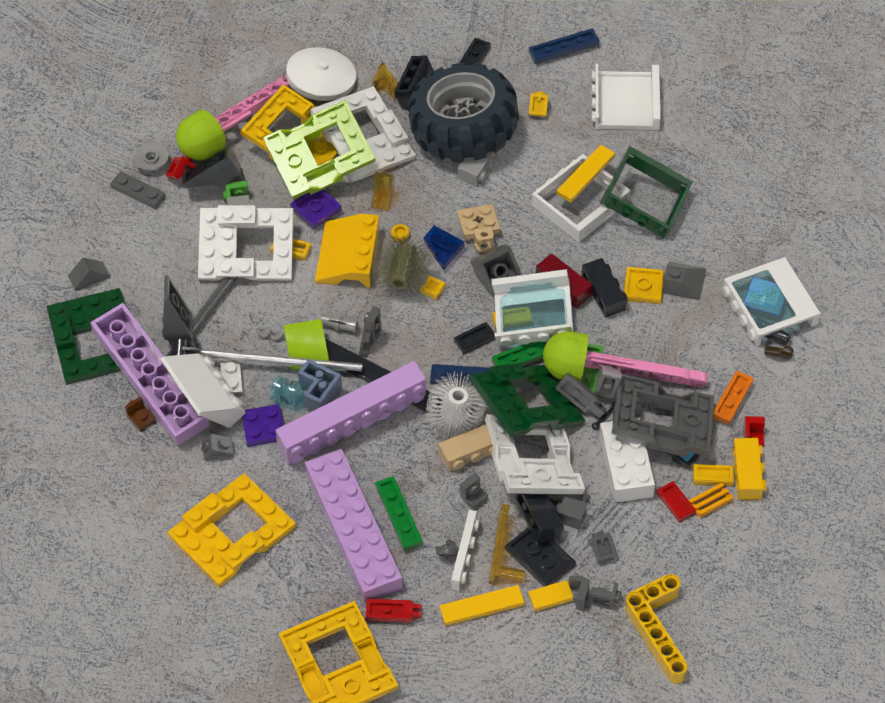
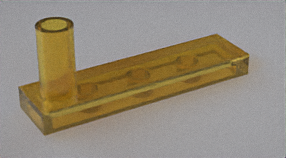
M507 504L501 505L498 514L488 584L497 585L499 578L523 582L525 570L501 566L510 505Z

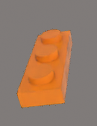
M736 370L713 411V419L730 425L753 384V377Z

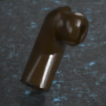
M766 346L764 349L765 355L786 360L792 358L794 353L791 346H785L784 348Z

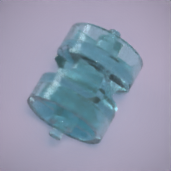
M276 376L272 385L269 384L268 386L270 388V400L280 403L285 401L287 405L298 407L301 399L304 398V383L295 380L289 382L288 378Z

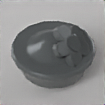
M448 539L446 544L436 546L435 550L437 555L445 556V559L448 560L449 556H457L459 548H457L454 541Z

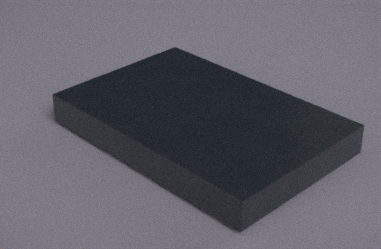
M529 527L505 545V550L543 587L552 585L576 565V561L555 541L537 543Z

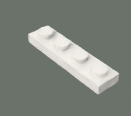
M468 511L451 578V590L460 591L461 584H465L467 572L464 571L465 567L470 565L471 554H469L470 548L474 549L476 537H473L474 531L478 532L480 520L477 519V511Z

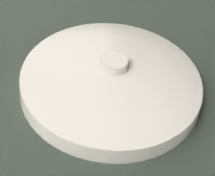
M315 47L300 50L291 56L286 67V78L289 85L302 96L313 100L332 101L340 99L352 91L356 81V70L352 62L341 53L327 48Z

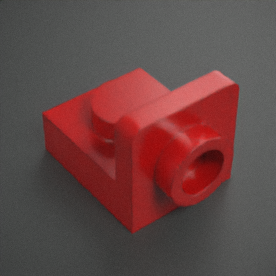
M186 156L174 157L165 176L171 180H178L184 174V167L194 169L196 165L191 163L192 160Z

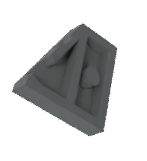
M375 306L364 317L365 324L359 355L365 358L382 331L381 310Z

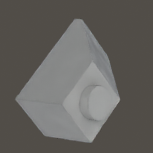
M601 365L596 378L594 394L613 399L622 377L621 371L611 366Z

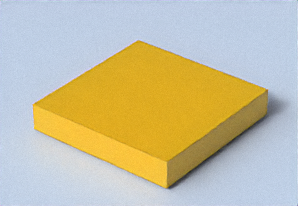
M627 267L624 292L627 295L628 301L661 304L664 270Z

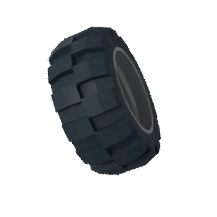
M464 63L452 64L450 68L443 69L441 67L431 72L429 78L424 77L417 84L408 105V116L414 139L426 152L428 151L433 157L440 160L449 158L452 162H464V158L474 157V161L486 158L488 152L493 151L496 153L505 146L506 140L510 141L518 126L517 97L512 84L501 72L495 68L489 70L484 64L473 63V65H464Z

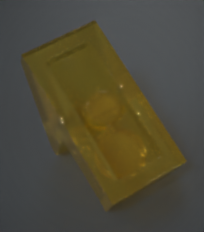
M383 62L380 64L374 77L373 86L377 92L385 89L387 94H391L395 100L397 98L394 91L398 82Z

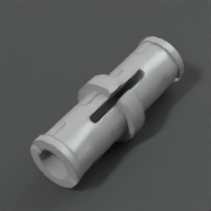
M324 314L320 316L322 326L332 327L337 331L346 330L356 333L359 327V321L344 319L343 316L334 317Z

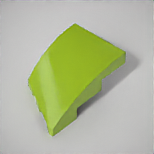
M321 319L283 325L289 357L329 361ZM290 365L293 370L299 371L302 366Z

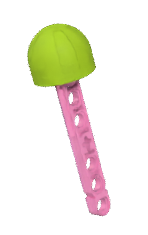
M286 75L217 117L202 109L186 117L179 124L176 131V140L180 151L190 159L204 160L225 149L226 138L224 132L259 111L283 84L293 90L287 81Z
M564 331L557 333L548 340L543 351V360L546 368L553 376L561 380L569 373L578 381H581L584 367L599 370L601 365L619 369L622 374L686 384L694 387H705L707 385L708 374L702 371L687 370L680 367L587 351L588 334L581 332Z

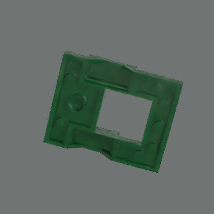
M120 288L46 306L66 385L121 371L109 354L80 360L74 339L75 334L92 330L90 322L124 303Z
M520 363L491 366L487 372L472 374L469 378L472 385L510 437L525 435L540 425L549 424L553 430L582 426L585 422L584 417L575 405L556 390L555 387L558 385V382L545 365L522 367ZM538 386L551 405L529 408L516 391V388Z

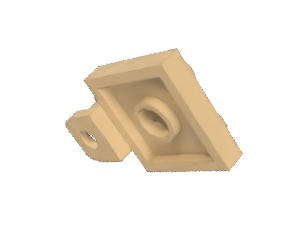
M493 204L457 210V217L464 240L474 239V245L478 253H486L493 250L494 235L501 234Z

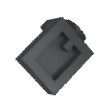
M473 473L460 484V497L472 508H476L488 498L487 493L480 488V477L476 473Z
M603 531L591 534L592 538L587 540L588 544L591 543L597 562L618 556L610 533L604 534Z
M570 576L569 586L570 589L575 590L573 601H576V609L584 611L590 590V580L583 576Z
M614 583L612 592L604 588L591 587L589 604L613 610L614 604L619 603L621 591H618L619 583Z

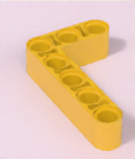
M668 574L628 593L625 611L668 680L674 684H679L686 678L687 663L653 611V609L674 600L679 595L680 579L674 574ZM649 594H654L656 597H651ZM631 603H637V604H639V605L634 606V605H631ZM641 619H647L649 622H643ZM657 635L660 638L654 639L651 636ZM663 652H668V653H670L671 655L666 656V655H664V654H662V653H663ZM673 669H679L682 672L677 673Z

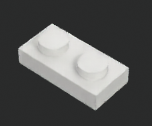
M240 360L220 362L224 382L232 387L234 390L232 393L235 397L243 396Z

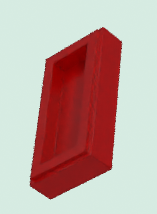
M674 481L657 489L656 494L679 523L696 514V509Z

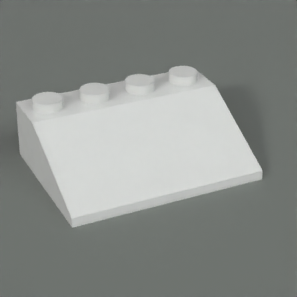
M187 354L164 356L161 358V361L198 415L230 428L246 413L242 408L243 403L233 395L232 392L234 390L229 384L224 382L223 374L215 369L213 366L215 363L209 356Z

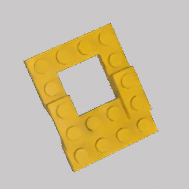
M283 84L241 129L240 134L268 152L269 158L273 160L263 137L272 133L268 129L286 109L301 118L300 123L304 124L311 116V109L315 108V106ZM322 132V136L307 142L318 166L335 159L339 154L333 143L326 141Z
M243 473L216 495L212 492L182 515V521L170 529L167 535L220 588L236 575L241 565L255 553L267 551L295 529L296 523ZM243 501L265 525L256 532L251 530L236 543H233L214 523Z
M355 600L278 633L310 703H368L399 689L390 668L384 663L377 649L373 635ZM345 629L359 661L323 676L308 645Z

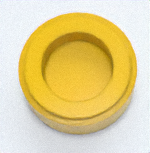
M397 224L392 227L391 236L396 242L400 243L399 239L401 242H404L409 238V228L406 225Z

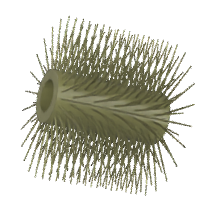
M391 236L394 242L386 245L388 247L384 248L387 249L384 254L379 253L377 255H384L380 259L377 258L379 261L382 260L379 262L381 267H378L381 268V271H374L373 274H383L382 277H386V280H388L385 281L384 279L383 282H389L387 284L391 285L390 288H397V292L398 289L402 292L401 289L405 290L410 285L416 290V287L419 288V285L422 284L419 282V274H421V277L427 275L426 272H423L425 270H422L424 269L422 263L425 264L432 260L430 258L425 259L428 258L425 256L429 254L422 253L420 255L419 253L423 251L416 249H424V251L426 249L419 246L416 248L412 243L409 244V238L407 243L406 241L402 243L399 239L400 243L398 244ZM375 280V281H380V282H378L379 284H386V283H381L382 280Z

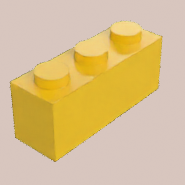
M734 438L732 452L737 500L762 499V494L766 491V480L762 479L764 462H760V457L763 455L762 445H759L758 438Z

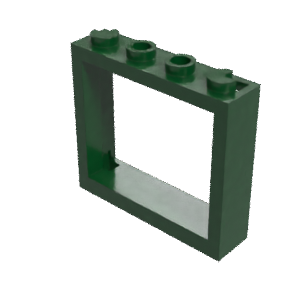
M629 146L623 154L600 203L637 223L639 226L648 229L655 235L665 238L674 224L693 181ZM625 164L634 167L679 193L665 223L612 194Z

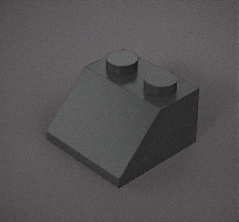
M501 245L470 261L478 280L491 296L495 295L492 279L522 275L510 246Z

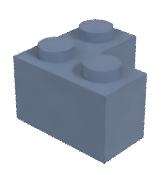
M307 359L298 372L299 386L308 389L304 394L305 408L311 411L332 402L342 388L341 374L310 359Z

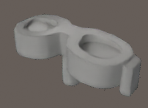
M258 325L256 327L258 336L261 339L270 337L272 342H279L284 338V332H272V327L268 329Z

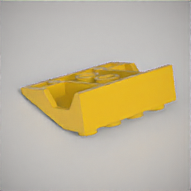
M357 214L325 222L315 283L337 285L345 279L357 280L366 287H371L380 231L379 215Z

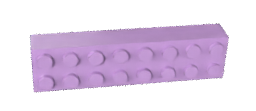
M124 303L90 322L93 334L177 446L210 426L209 419L197 414L161 361V358L164 356Z
M413 361L276 429L277 447L288 465L299 463L304 457L310 454H317L322 448L332 446L338 440L350 437L356 431L362 428L366 429L374 422L384 420L396 411L404 410L412 402L418 403L423 400L424 396H426V378L416 362Z
M339 449L306 461L305 470L307 478L364 603L366 604L367 599H379L403 590L401 574L343 450Z

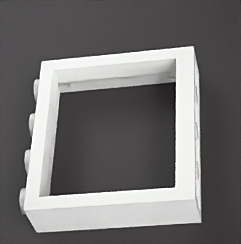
M584 154L576 160L574 159L571 164L566 168H562L557 175L549 178L543 186L537 188L532 193V206L578 242L616 213L602 204L576 225L546 201L557 192V189L588 158ZM602 170L594 181L607 189L612 176L605 170ZM617 181L612 194L628 203L630 202L631 190Z

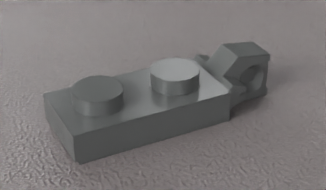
M569 373L555 387L557 391L584 413L591 414L593 412L601 418L607 410L600 403L601 400L597 395Z

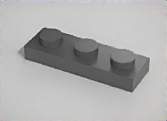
M121 171L110 183L112 189L153 209H156L166 197L165 192Z

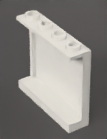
M596 64L595 71H592V82H595V84H592V95H595V98H592V108H595V111H592V122H595V129L659 130V65H652L651 72L598 71V64Z

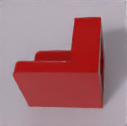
M745 416L743 425L744 438H758V443L762 447L764 446L765 417Z

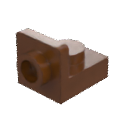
M141 397L131 400L124 407L127 418L140 432L156 422L153 414L144 406Z

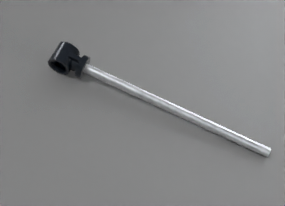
M174 339L171 356L200 354L210 358L303 366L307 361L305 358L202 349L201 343H195V346H191L192 342L185 339ZM310 359L330 369L362 371L363 364Z

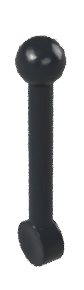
M615 401L612 402V407L597 422L592 424L593 430H597L600 423L614 410Z

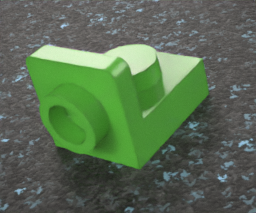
M247 180L225 184L226 191H223L224 202H227V197L249 195Z

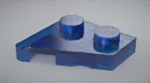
M435 225L424 236V243L432 251L431 253L444 270L465 246V241Z

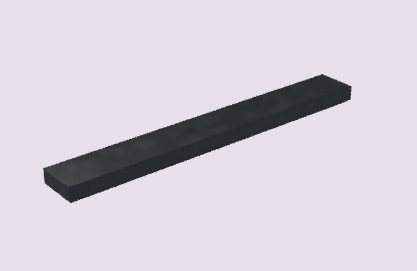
M325 338L329 361L363 364L362 371H345L368 383L391 373V371ZM426 390L424 399L418 403L412 402L411 405L428 414L431 413L429 407H427V401L432 392Z

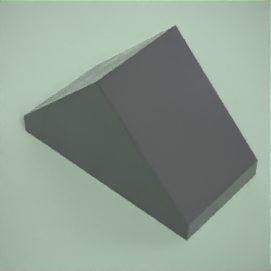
M82 257L68 277L75 291L107 279L110 275L102 261Z

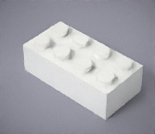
M613 421L600 423L599 436L614 503L652 498L654 496L655 484L645 441L611 433Z

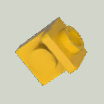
M536 91L531 93L529 116L546 117L549 97L545 92Z

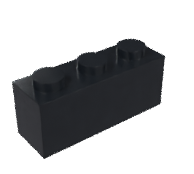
M427 55L411 56L398 82L394 94L401 108L408 107L412 92L415 91L417 84L424 77L429 78L431 72L434 71Z
M603 258L583 264L581 276L593 285L592 296L604 317L606 318L625 311L626 302H628L627 295L624 291H621L618 279L613 277L609 264H606Z
M516 493L514 499L536 542L542 543L559 540L564 524L562 519L559 518L555 505L551 503L548 494Z

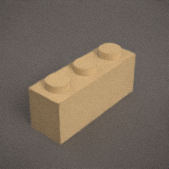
M486 424L438 443L439 455L448 472L459 470L470 463L479 462L482 458L489 455L492 456L494 449Z

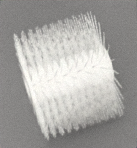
M458 373L456 387H454L456 378L451 386L450 384L446 386L443 383L441 388L435 386V389L438 388L442 392L440 391L439 393L437 390L435 392V389L433 392L432 389L433 396L430 394V398L427 401V407H429L431 412L429 414L432 417L430 421L438 419L439 421L433 422V425L435 426L437 423L439 425L441 422L442 424L437 428L439 429L443 425L444 430L449 432L451 426L452 431L454 427V437L456 427H458L457 436L458 430H461V428L462 430L466 428L469 431L471 426L475 428L470 422L475 424L479 422L480 425L486 408V404L483 407V403L480 401L482 398L478 399L477 397L480 394L470 395L472 393L470 390L474 386L469 389L468 384L462 382L461 387L460 383L458 387ZM469 413H472V414L475 413L476 415L478 414L479 416H475V415L472 416V415H470Z

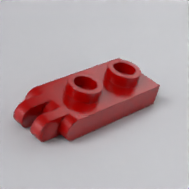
M367 599L365 619L366 621L413 622V619L422 618V613L419 612L422 611V605L414 604L412 600Z

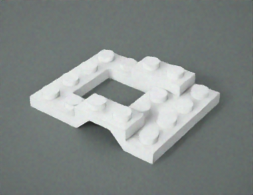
M374 86L312 108L310 114L313 115L346 100L352 114L366 110L378 129L379 135L366 139L376 161L347 174L351 183L415 159L416 155L407 142V134L393 111L387 109ZM338 125L322 132L326 141L333 143L340 156L350 152Z
M218 205V208H200L199 281H218L227 277H243L253 281H292L293 208H256L255 205ZM237 228H274L273 261H254V258H237Z
M494 414L486 415L485 422L494 448L492 451L493 461L500 484H505L507 493H584L585 487L580 473H574L570 463V443L564 428L553 430L549 424L537 426L525 434L545 435L549 447L548 459L519 458L513 437L508 435Z

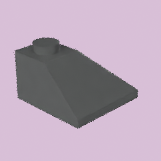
M669 261L663 280L662 293L699 300L706 268Z

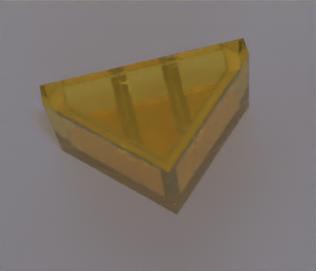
M375 171L371 208L390 209L395 191L393 173Z

